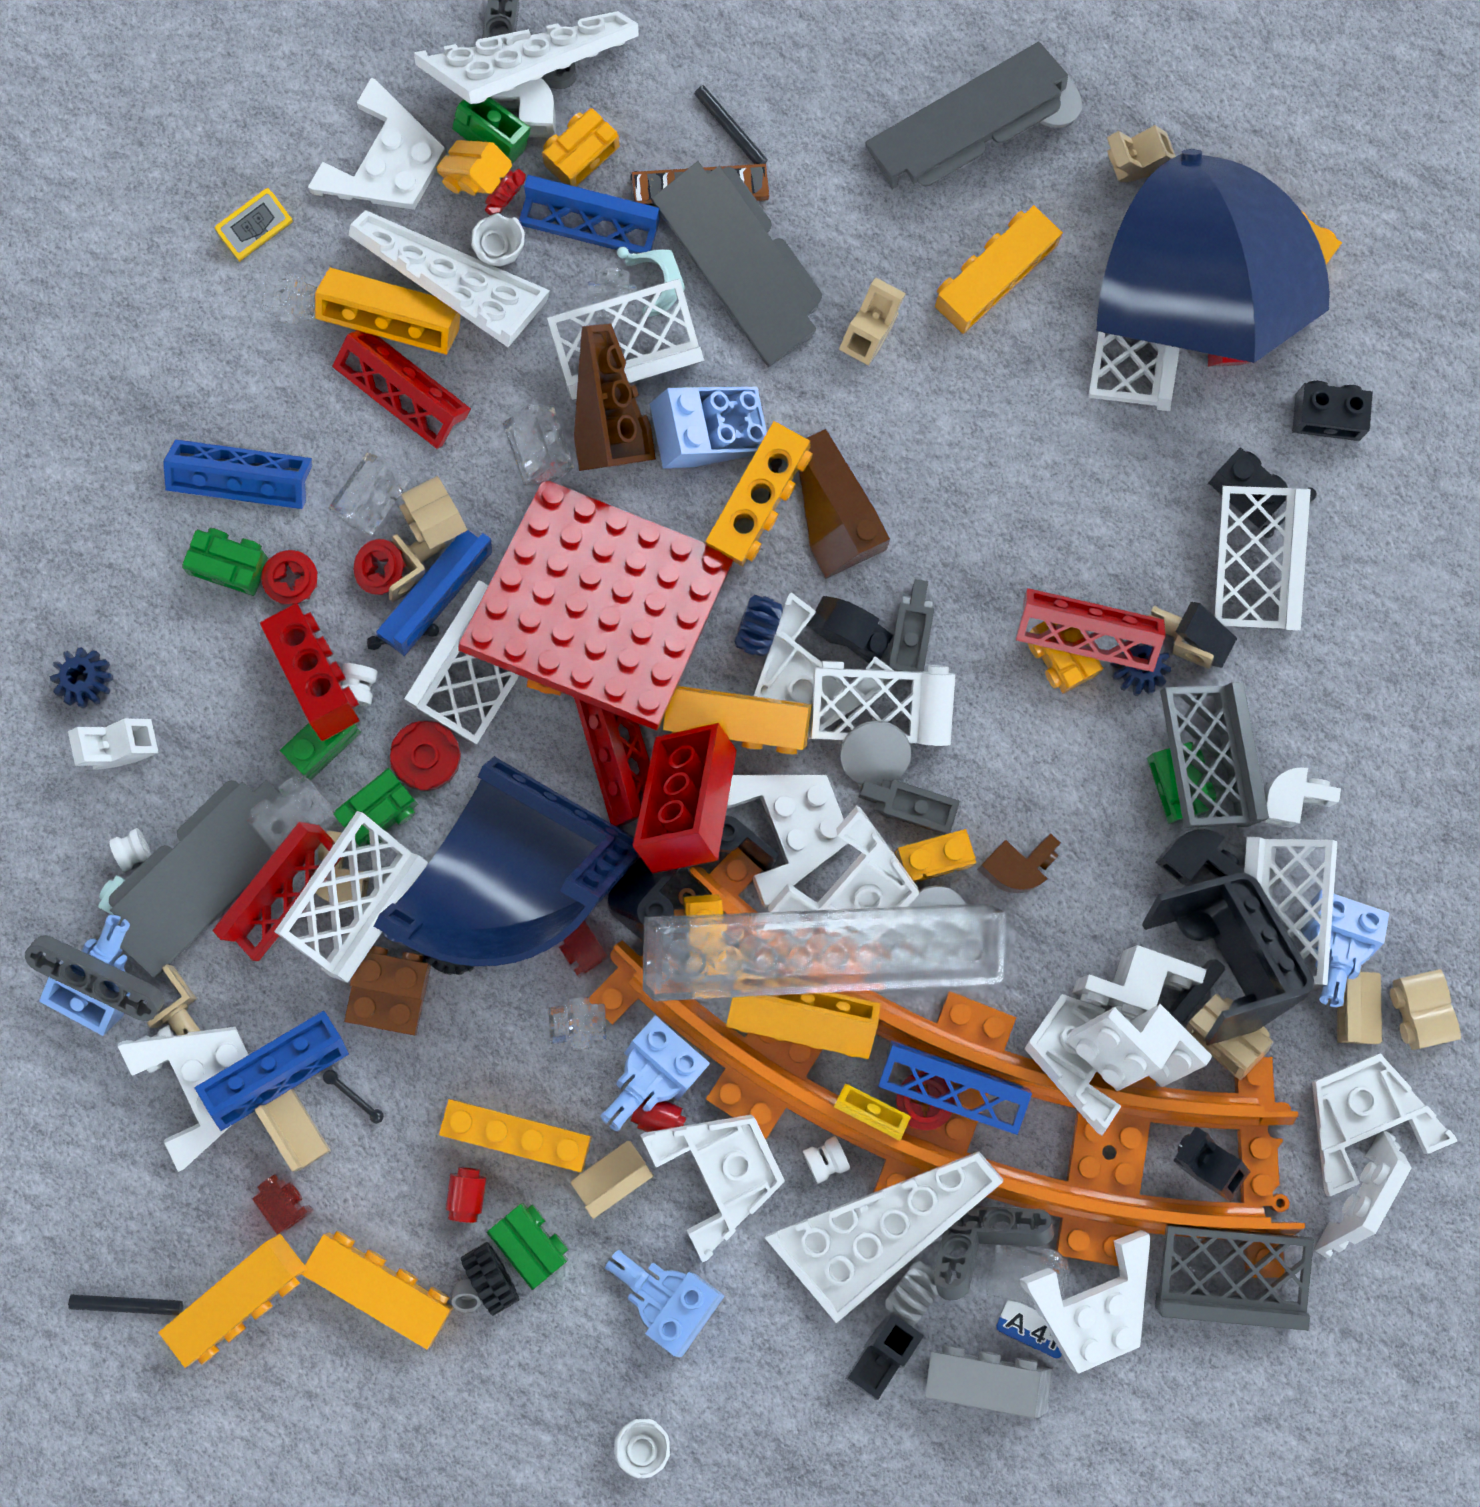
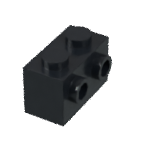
M1319 380L1304 383L1295 394L1292 433L1360 441L1370 431L1373 391L1362 390L1357 385L1328 386L1327 382Z
M1241 447L1208 482L1221 495L1223 486L1288 488L1286 482L1281 477L1275 474L1271 475L1261 466L1262 463L1255 454L1249 451L1245 452ZM1230 493L1229 502L1242 514L1254 505L1245 494ZM1251 494L1257 502L1265 496L1262 494ZM1271 495L1261 506L1272 516L1286 501V495ZM1258 508L1247 517L1258 528L1268 520Z

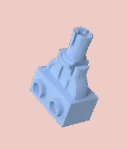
M1322 890L1310 902L1312 907L1322 898ZM1334 894L1328 983L1322 987V993L1319 998L1321 1003L1326 1005L1328 999L1331 998L1329 1006L1340 1007L1343 1005L1347 976L1351 980L1358 977L1361 965L1368 961L1384 944L1389 912ZM1314 917L1301 928V932L1308 941H1312L1320 933V924Z
M110 915L106 918L99 940L94 938L87 940L81 951L125 972L124 966L127 956L124 954L120 958L118 956L121 955L122 949L120 946L130 924L124 919L121 925L118 926L121 917ZM70 964L74 973L86 976L85 971L81 967ZM48 977L39 1002L102 1036L124 1015L123 1012ZM104 981L105 986L109 990L119 992L116 984L111 981Z
M655 1015L624 1052L627 1056L624 1074L618 1079L616 1085L621 1089L629 1079H632V1081L600 1117L607 1124L619 1112L620 1114L609 1126L614 1131H619L621 1126L648 1096H651V1098L642 1108L646 1112L650 1111L657 1102L667 1101L673 1097L679 1101L710 1063Z
M617 1250L612 1258L624 1266L625 1270L610 1260L606 1264L605 1269L644 1298L643 1301L632 1293L628 1296V1300L638 1307L642 1321L649 1328L645 1334L673 1356L682 1357L720 1304L724 1295L697 1274L688 1272L686 1275L674 1270L664 1271L655 1263H652L648 1269L659 1276V1279H657L624 1255L621 1250Z

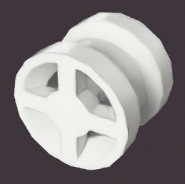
M138 828L131 830L129 835L124 838L115 837L109 841L114 858L123 872L131 870L134 864L144 862L151 856L149 846Z

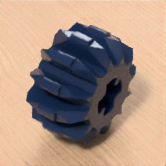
M752 596L747 603L735 638L736 647L751 655L764 656L768 653L782 616V604L766 596Z
M1139 643L1129 648V650L1135 657L1149 659L1152 647ZM1169 653L1159 654L1154 672L1146 670L1142 672V669L1138 671L1133 667L1110 662L1111 666L1119 669L1113 673L1112 678L1114 680L1124 679L1120 687L1123 691L1132 685L1134 696H1139L1143 689L1148 695H1151L1156 691L1155 685L1162 687L1167 682L1163 675L1169 674L1171 667L1163 664V662L1170 657Z
M82 647L77 648L75 657L68 651L63 652L66 662L63 664L57 661L53 662V666L59 670V673L49 676L50 681L58 684L53 690L55 695L58 697L64 696L63 702L69 706L77 702L80 708H86L89 699L96 705L100 704V698L97 694L100 691L104 694L110 693V689L104 685L105 682L113 680V675L105 672L109 668L110 663L106 659L100 660V654L95 650L87 654L86 650ZM79 674L87 675L84 682L76 680Z

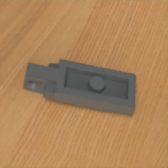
M915 579L911 597L903 596L902 602L899 604L889 667L894 671H924L934 614V601L925 600L929 581Z
M883 779L881 786L864 781L858 796L875 803L874 811L880 812L881 815L944 835L951 833L960 803L959 800L894 779L892 781Z

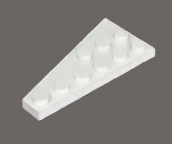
M617 11L582 18L578 21V26L561 27L559 24L546 26L547 32L530 35L528 29L478 39L475 47L458 48L456 44L444 46V53L427 56L426 50L414 52L415 64L468 103H481L492 95L513 90L519 84L529 80L540 79L546 73L556 69L567 68L573 62L586 57H594L600 51L610 47L623 45L627 40L639 36L638 23Z
M366 210L350 225L349 236L507 347L513 343L548 300L550 290L495 266L486 264L479 259Z
M978 1151L767 1234L765 1239L837 1323L1003 1183V1178Z

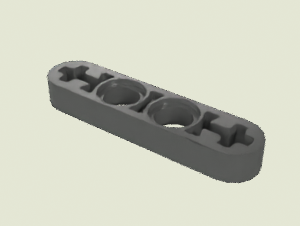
M47 935L39 936L25 951L26 962L35 971L135 1019L150 1021L154 1019L164 1005L163 994L155 986ZM70 964L81 967L85 971L86 976L74 973ZM104 981H111L116 984L119 992L109 990L105 986Z

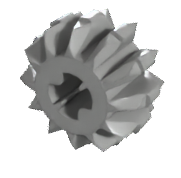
M921 1261L914 1262L886 1299V1309L910 1326L915 1325L938 1295L934 1282L935 1270Z

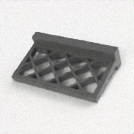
M1231 682L1225 686L1165 687L1161 689L1160 694L1184 828L1229 825L1249 827L1269 819L1244 682ZM1205 696H1213L1216 709L1214 715L1201 704ZM1173 697H1181L1190 705L1184 716L1175 709ZM1195 711L1208 722L1203 732H1200L1189 721ZM1213 728L1220 733L1222 742L1220 749L1207 738ZM1183 729L1197 740L1191 750L1181 742L1180 734ZM1201 746L1214 756L1208 767L1195 756ZM1219 762L1227 769L1228 781L1226 783L1214 773ZM1190 763L1203 774L1197 784H1194L1187 776L1186 768ZM1208 780L1221 791L1215 801L1202 791ZM1226 796L1233 802L1235 816L1228 815L1220 807ZM1196 798L1209 809L1204 818H1195L1192 803Z
M1166 1224L1159 1293H1156L1155 1308L1162 1317L1309 1331L1310 1315L1307 1313L1314 1239L1304 1236ZM1175 1234L1189 1235L1197 1243V1246L1180 1258L1173 1250ZM1196 1236L1207 1237V1238H1205L1202 1242H1200L1199 1239H1198ZM1217 1238L1227 1239L1234 1249L1217 1262L1206 1247ZM1233 1240H1242V1242L1236 1245ZM1253 1242H1263L1270 1252L1253 1265L1242 1251ZM1269 1243H1275L1279 1245L1273 1249V1247ZM1290 1245L1303 1246L1302 1259L1292 1268H1289L1279 1254ZM1203 1251L1214 1265L1200 1277L1196 1278L1186 1264ZM1239 1254L1250 1269L1233 1282L1222 1268ZM1172 1256H1174L1175 1259L1177 1260V1262H1176L1173 1266H1172ZM1276 1258L1287 1272L1269 1285L1259 1271ZM1183 1267L1194 1282L1183 1291L1169 1290L1170 1277ZM1220 1271L1230 1285L1219 1294H1210L1202 1284L1216 1272ZM1299 1271H1300V1280H1299V1279L1296 1277V1275H1295V1274H1297ZM1256 1274L1266 1286V1289L1255 1298L1246 1297L1239 1287ZM1290 1278H1293L1299 1286L1297 1302L1282 1300L1275 1292ZM1199 1287L1204 1293L1193 1291ZM1236 1291L1240 1296H1232L1230 1294ZM1272 1294L1276 1298V1300L1266 1298Z

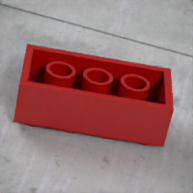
M719 723L655 737L633 842V848L652 873L718 860L737 752Z

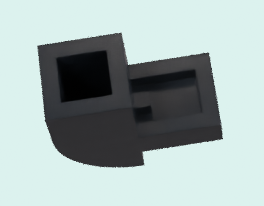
M828 596L821 598L815 610L816 614L807 624L809 628L829 643L847 646L867 663H870L874 657L881 660L893 637L889 631L878 624L880 619L870 612L848 601Z
M1207 829L1193 830L1175 839L1155 862L1181 884L1191 881L1202 866L1218 878L1235 873H1244V870L1238 866L1239 860L1233 854L1224 849L1222 851L1217 849L1225 837L1218 832Z
M1195 1127L1191 1134L1183 1137L1178 1146V1153L1173 1160L1194 1179L1230 1202L1250 1173V1170L1242 1160L1219 1147L1208 1133L1198 1127Z
M895 1314L888 1315L870 1336L863 1347V1352L845 1379L874 1400H879L898 1368L905 1367L924 1335Z

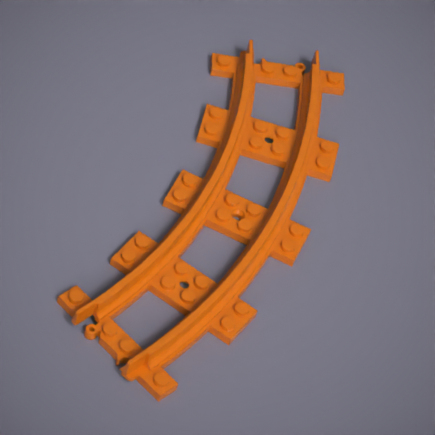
M739 848L731 851L710 874L699 866L689 869V874L710 895H720L723 907L724 932L754 957L783 977L781 981L881 1003L875 1035L889 1042L892 1040L1028 1087L1032 1093V1098L1076 1109L1033 1059L1005 1051L1017 1017L949 991L937 1023L863 986L880 960L881 955L856 939L831 933V929L816 925L804 946H801L779 930L739 897L753 882V876L762 872ZM684 888L679 892L678 900L682 906H684L683 896L685 894L696 896L692 889ZM675 909L673 920L663 933L686 951L684 909ZM623 940L615 944L610 958L618 968L587 999L612 1025L639 999L676 1032L725 1068L705 1100L733 1118L753 1115L765 1139H767L787 1108L841 1139L885 1159L873 1193L971 1154L967 1150L978 1121L952 1113L946 1123L933 1130H919L907 1125L899 1141L835 1108L834 1105L839 1095L806 1077L823 1049H814L807 1045L790 1041H779L772 1037L755 1033H747L746 1037H743L734 1029L726 1027V1023L692 998L664 973L671 965L647 944H645L646 951L642 956H639ZM1263 1057L1241 1081L1234 1076L1235 1093L1156 1086V1081L1150 1076L1116 1091L1096 1072L1089 1084L1121 1105V1108L1102 1136L1093 1129L1077 1110L1066 1181L986 1159L1003 1178V1183L986 1197L1021 1208L1044 1210L1049 1215L1060 1217L1055 1255L1118 1266L1114 1240L1139 1230L1165 1235L1166 1224L1295 1235L1305 1228V1223L1294 1221L1271 1222V1217L1265 1216L1263 1206H1269L1271 1210L1276 1212H1285L1290 1204L1287 1196L1277 1193L1273 1194V1191L1280 1185L1278 1147L1282 1144L1283 1139L1271 1137L1268 1133V1125H1293L1299 1115L1297 1111H1291L1289 1104L1275 1102L1272 1057ZM950 1081L954 1089L962 1086L961 1084ZM973 1088L957 1094L962 1107L971 1110L985 1103L980 1091ZM910 1099V1102L921 1105L924 1117H926L929 1104ZM1150 1122L1199 1128L1237 1129L1239 1159L1250 1170L1249 1175L1240 1187L1241 1203L1140 1195ZM1107 1145L1113 1146L1116 1150V1155L1111 1160L1104 1158L1102 1154L1103 1148ZM1278 1199L1281 1200V1205L1279 1207L1276 1204V1201ZM1175 1234V1236L1191 1237L1189 1235ZM1253 1242L1244 1250L1245 1256L1253 1265L1270 1252L1263 1242ZM1269 1243L1273 1247V1249L1279 1245L1275 1243ZM1282 1252L1279 1256L1284 1261V1253ZM1274 1258L1259 1273L1264 1278H1279L1285 1273V1270L1279 1261ZM1244 1261L1245 1272H1246L1247 1270L1250 1269V1267H1249V1266L1247 1265V1263ZM1255 1274V1275H1253L1251 1278H1258V1277H1257V1275Z

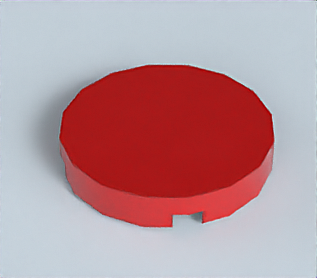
M433 721L412 722L402 728L393 739L390 749L391 768L398 779L411 789L421 791L439 789L449 783L457 773L461 760L459 743L452 732L442 724Z

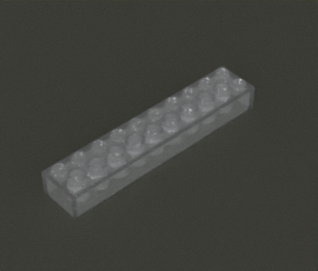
M991 904L644 917L643 991L653 1001L1000 984L1003 983L1006 912Z

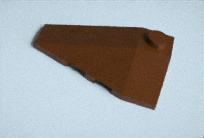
M612 324L582 326L574 425V442L579 471L656 460L651 424L647 414L641 415L635 399L639 394L636 386L629 384L625 374L626 360Z
M824 429L806 438L810 440L809 452L813 453L806 469L803 472L799 470V477L802 486L810 550L824 578L827 579L886 551L890 538L875 508L828 431Z

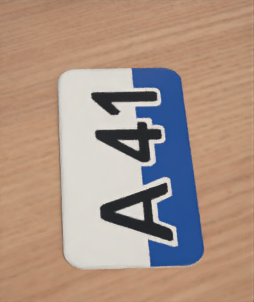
M1009 1299L996 1325L997 1330L1053 1358H1060L1062 1353L1050 1335L1051 1330L1045 1320L1039 1316L1036 1310L1018 1301Z

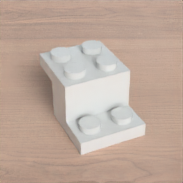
M1136 945L1123 951L1113 983L1089 974L1076 980L1072 993L1081 995V1001L1100 1008L1101 1005L1115 1007L1125 1018L1133 1019L1157 1006L1163 986L1177 991H1182V988L1190 989L1191 986L1203 983L1207 969Z
M1161 1004L1130 1021L1114 1007L1072 1030L1066 1039L1076 1050L1077 1054L1085 1059L1116 1091L1147 1076H1150L1161 1087H1164L1205 1067L1212 1057Z

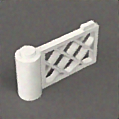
M822 661V667H815L811 738L844 740L849 732L841 731L847 725L853 730L855 727L851 722L867 709L877 721L889 722L896 714L902 711L910 720L909 734H905L909 743L934 746L951 745L955 674L949 673L948 666L928 665L927 671L910 672L845 669L844 662ZM822 676H837L846 687L830 700L822 692ZM844 677H856L850 683L844 679ZM863 678H873L881 688L865 702L853 687ZM878 678L890 680L884 685ZM899 679L912 680L911 694L901 703L888 690ZM850 690L862 705L846 718L834 704ZM885 692L897 707L881 720L870 708V705ZM821 696H822L823 699L827 702V704H826L825 706H823L822 708H821ZM911 702L909 714L904 707ZM832 707L842 718L843 722L833 731H819L820 717Z

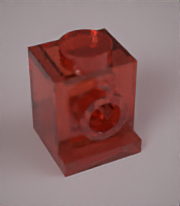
M585 921L563 940L564 944L559 946V949L570 965L575 961L579 964L578 967L573 969L579 978L609 958Z
M276 1174L262 1182L257 1187L260 1193L252 1198L277 1235L285 1233L314 1211L310 1205L302 1207L299 1202L303 1198L298 1189L291 1182L286 1184L283 1180H279Z

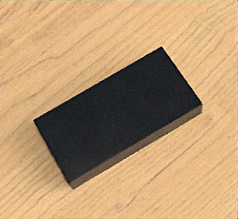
M1190 602L1176 630V633L1189 645L1213 654L1212 666L1220 668L1225 664L1237 640L1234 634L1201 603Z
M1217 959L1207 961L1202 967L1207 969L1203 983L1191 986L1190 989H1185L1168 1012L1179 1023L1184 1022L1223 974L1226 966Z

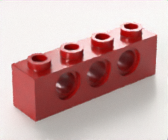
M295 603L259 622L308 722L321 741L360 721L354 710L359 703L349 686L343 689L341 682L345 681L346 678L336 661L330 663L328 657L332 656L333 653L323 636L317 638L315 633L321 629L311 612L304 614L298 603Z

